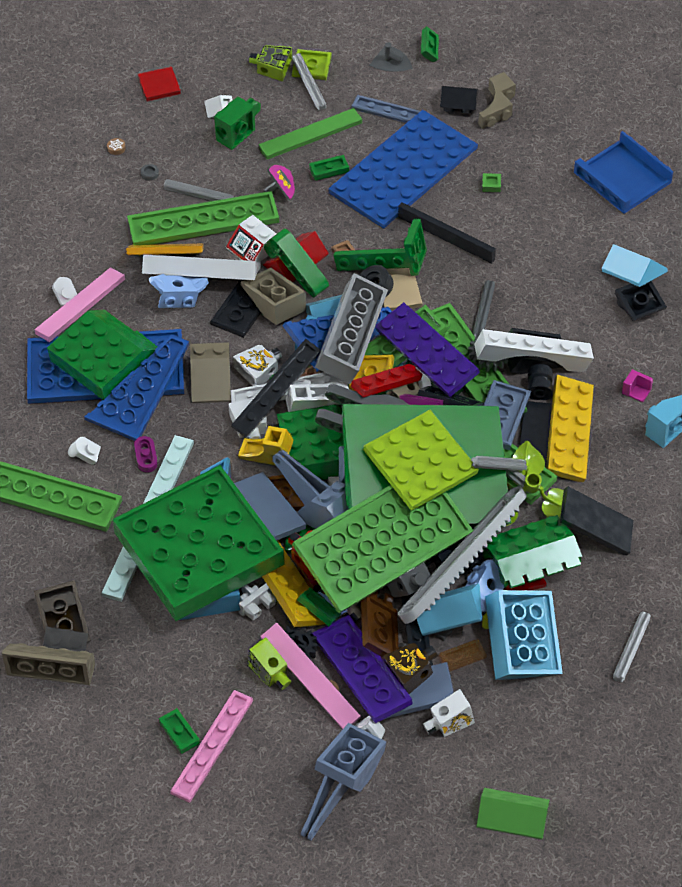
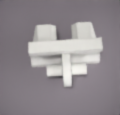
M264 584L260 588L256 585L252 588L248 585L243 586V594L240 596L239 613L242 616L246 614L254 621L261 615L262 610L258 607L260 603L267 609L273 607L276 604V598L268 585Z

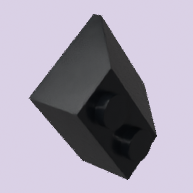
M442 86L440 107L444 108V111L454 112V109H462L461 113L472 114V110H476L479 89Z

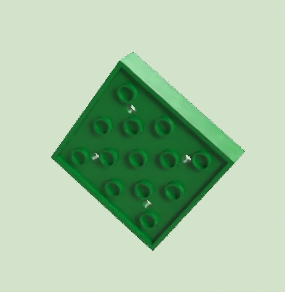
M221 465L112 519L115 535L175 621L285 565L284 550Z

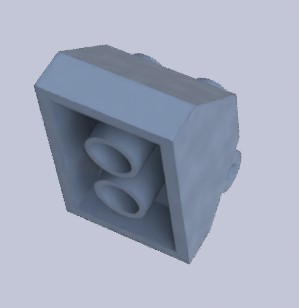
M280 450L277 454L273 455V462L305 505L298 511V514L307 525L318 528L349 510L348 506H346L344 483L336 481L329 486L284 450Z
M350 723L344 727L316 760L315 770L325 776L301 831V836L305 837L309 831L307 838L312 840L348 788L360 792L365 787L385 751L386 741ZM334 781H338L339 784L319 814Z

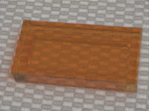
M478 639L439 653L442 662L448 663L450 672L487 658V654Z

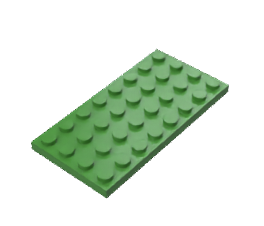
M390 485L293 542L292 546L340 614L393 582L397 577L413 567L426 562L473 532V529L447 492L438 495L411 511Z

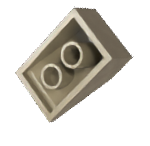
M272 268L256 274L255 280L241 281V286L264 317L275 325L306 311L305 291Z
M229 343L190 344L192 403L231 402Z

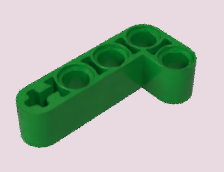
M282 229L264 244V250L271 258L279 256L303 289L313 298L329 287L326 277L289 230Z

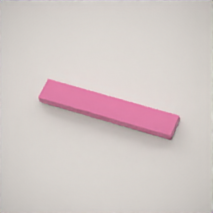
M110 267L35 329V334L50 342L125 280V275Z
M275 623L261 635L262 639L266 637L286 661L287 668L342 729L348 723L353 725L361 718L358 712L278 623Z
M236 690L232 692L171 789L172 795L189 803L191 802L252 704L253 698Z

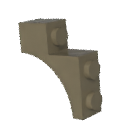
M505 72L489 78V91L494 100L487 109L479 113L478 125L482 129L492 127L495 123L507 120L512 116L513 104L509 100L515 96L516 84Z

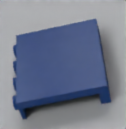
M623 131L620 133L619 141L586 162L579 158L575 161L574 173L623 214L671 184L673 171L670 167L663 164L656 156H653Z

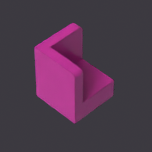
M632 369L623 382L622 394L644 402L652 390L653 378Z

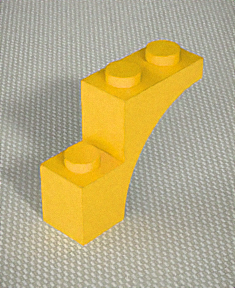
M268 426L264 438H244L238 456L242 460L275 465L273 455L277 454L280 450H284L289 454L294 440L287 429Z

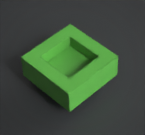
M483 173L482 192H501V174Z

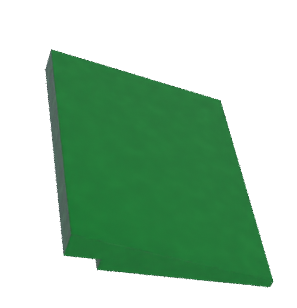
M343 404L346 506L350 509L391 485L363 450L364 445L428 410L433 412L470 459L476 456L504 458L499 406ZM478 468L479 470L476 475L446 491L470 526H477L508 492L506 470Z

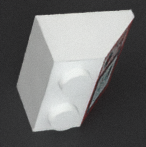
M252 215L238 225L226 248L240 260L261 262L268 257L264 250V244L276 233Z

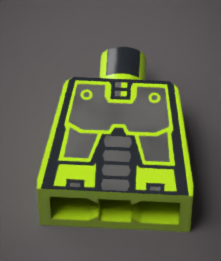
M265 45L260 54H250L249 63L257 64L258 74L283 81L292 61V47Z
M266 637L249 649L247 666L268 687L274 683L282 690L289 686L291 680L285 675L287 663Z

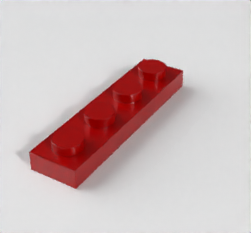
M406 364L352 380L351 388L362 397H367L420 381L423 373L416 369L414 365Z

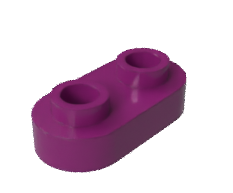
M147 436L139 437L134 442L138 468L142 472H152L158 466L154 441Z

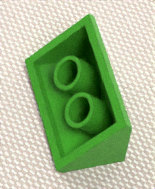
M484 788L481 796L477 828L542 840L550 800Z

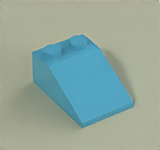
M682 395L662 400L656 406L653 405L647 413L648 420L645 425V435L662 448L667 446L682 432Z

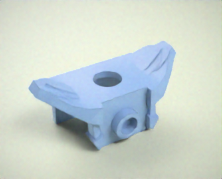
M161 274L149 278L150 283L161 294L158 304L159 308L195 307L199 292L204 290L209 283L207 277L165 276Z
M493 559L484 561L481 566L476 565L473 568V572L467 577L468 582L466 586L479 583L481 612H487L485 596L504 589V585L500 581L498 566ZM488 579H491V580H493V581H492L490 587L488 588V587H487V580H488Z

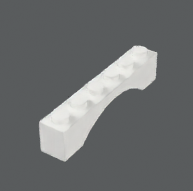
M483 329L474 344L476 356L479 360L496 362L516 356H538L555 361L567 371L585 372L594 359L590 343Z

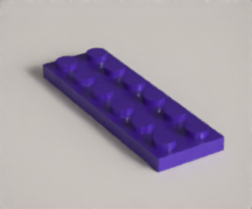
M404 302L375 325L378 333L449 397L480 373L479 369Z
M349 615L335 621L329 627L325 626L312 633L313 636H316L320 649L375 723L413 704L412 698L382 658L363 647L362 632Z

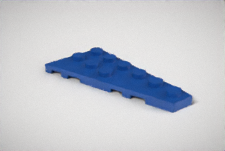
M389 307L381 308L376 324L392 312ZM334 315L318 317L313 320L302 319L299 322L293 323L289 321L285 322L282 326L298 347L307 339L321 350ZM375 328L370 341L381 335ZM319 355L311 363V365L317 372L320 371L319 369L315 368Z
M171 334L155 349V352L148 359L143 360L135 371H132L123 379L107 398L101 400L97 407L84 417L85 420L134 441L141 437L189 346V341Z

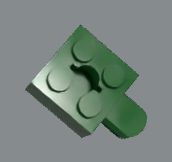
M237 96L221 111H218L214 116L216 141L231 150L237 147L255 131V115L259 113L261 103L253 98L245 101Z

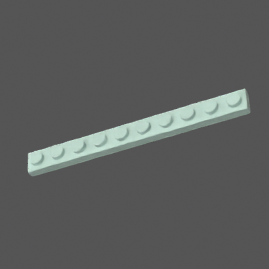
M174 436L144 503L174 488L194 445V440ZM124 546L102 591V597L122 602L138 567Z

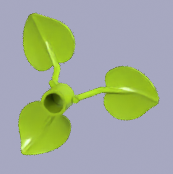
M525 441L518 447L512 457L513 459H524L526 461L527 469L519 471L524 476L526 475L522 489L524 492L527 491L529 493L540 491L542 498L545 500L542 504L544 515L546 517L558 515L560 518L564 490L553 488L548 492L547 496L545 495L543 487L540 486L542 478L539 475L545 466L544 458L529 441ZM514 512L515 516L511 517V524L518 518V512Z

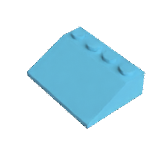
M498 590L485 596L495 680L563 674L552 591Z

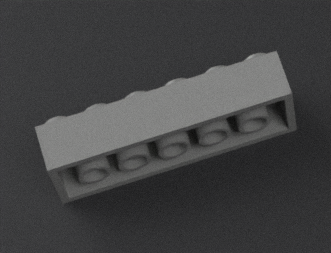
M353 273L344 288L315 368L351 384L360 369L388 289Z

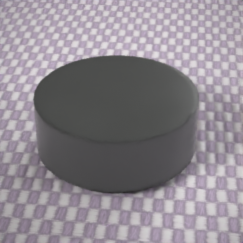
M147 164L141 168V177L145 180H155L159 176V169L156 165Z

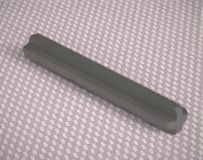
M485 281L472 333L475 337H479L481 331L485 330L495 288L494 281Z

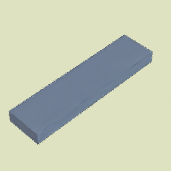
M361 95L356 96L351 106V109L354 108L357 111L404 123L409 122L420 112L419 110Z

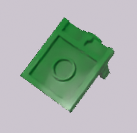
M413 219L411 227L408 228V235L404 238V248L336 251L333 256L337 271L365 270L370 266L380 265L386 269L409 268L411 276H418L427 252L421 219Z

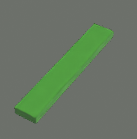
M352 108L259 144V149L268 160L362 123V118Z

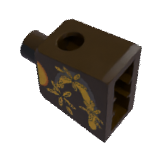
M411 643L384 655L383 659L406 692L410 694L433 674L430 661L438 657V654L433 646L421 652L415 643Z

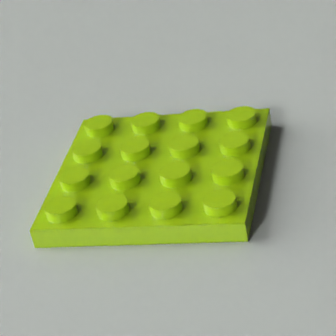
M431 410L367 443L363 448L411 511L476 475L479 470L472 466L473 462Z

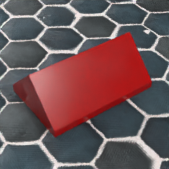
M316 231L303 233L296 238L315 265L329 254ZM279 256L270 258L263 263L264 267L274 269L289 281L294 282L296 280Z

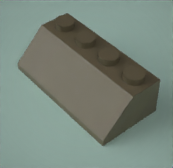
M10 643L2 652L7 675L90 685L95 667L94 653L69 651L65 648L53 649L46 646H28L23 643Z

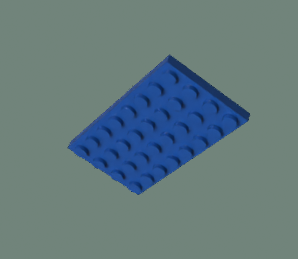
M422 110L328 188V193L384 229L398 217V206L401 202L411 206L478 148V144L425 110Z
M181 329L140 331L142 335L157 347L171 334L182 338ZM55 337L50 342L43 338H28V404L101 399L51 362L47 347L58 337ZM183 358L163 395L184 394Z

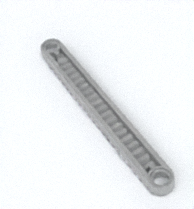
M521 486L512 488L500 499L473 529V532L459 544L428 578L427 582L400 609L398 615L404 624L414 621L424 611H430V606L436 604L435 600H440V595H444L445 590L450 588L449 584L455 583L454 579H458L459 574L464 573V569L469 567L468 563H473V558H477L478 553L483 552L482 548H486L488 546L487 543L492 542V538L497 536L496 533L501 532V527H505L506 522L511 521L510 517L515 516L514 512L520 511L519 505L527 496Z

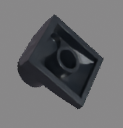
M652 281L640 287L629 284L616 289L614 293L617 297V305L627 312L632 321L667 308Z

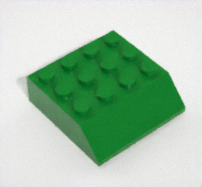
M89 310L51 343L47 350L51 362L104 400L123 379L141 365L143 360L148 359L157 347L106 310Z
M333 404L277 414L278 428L287 429L294 440L289 455L321 480L328 479V477H339V447L344 446L343 434L317 424L315 417L319 409H326L342 415V408Z

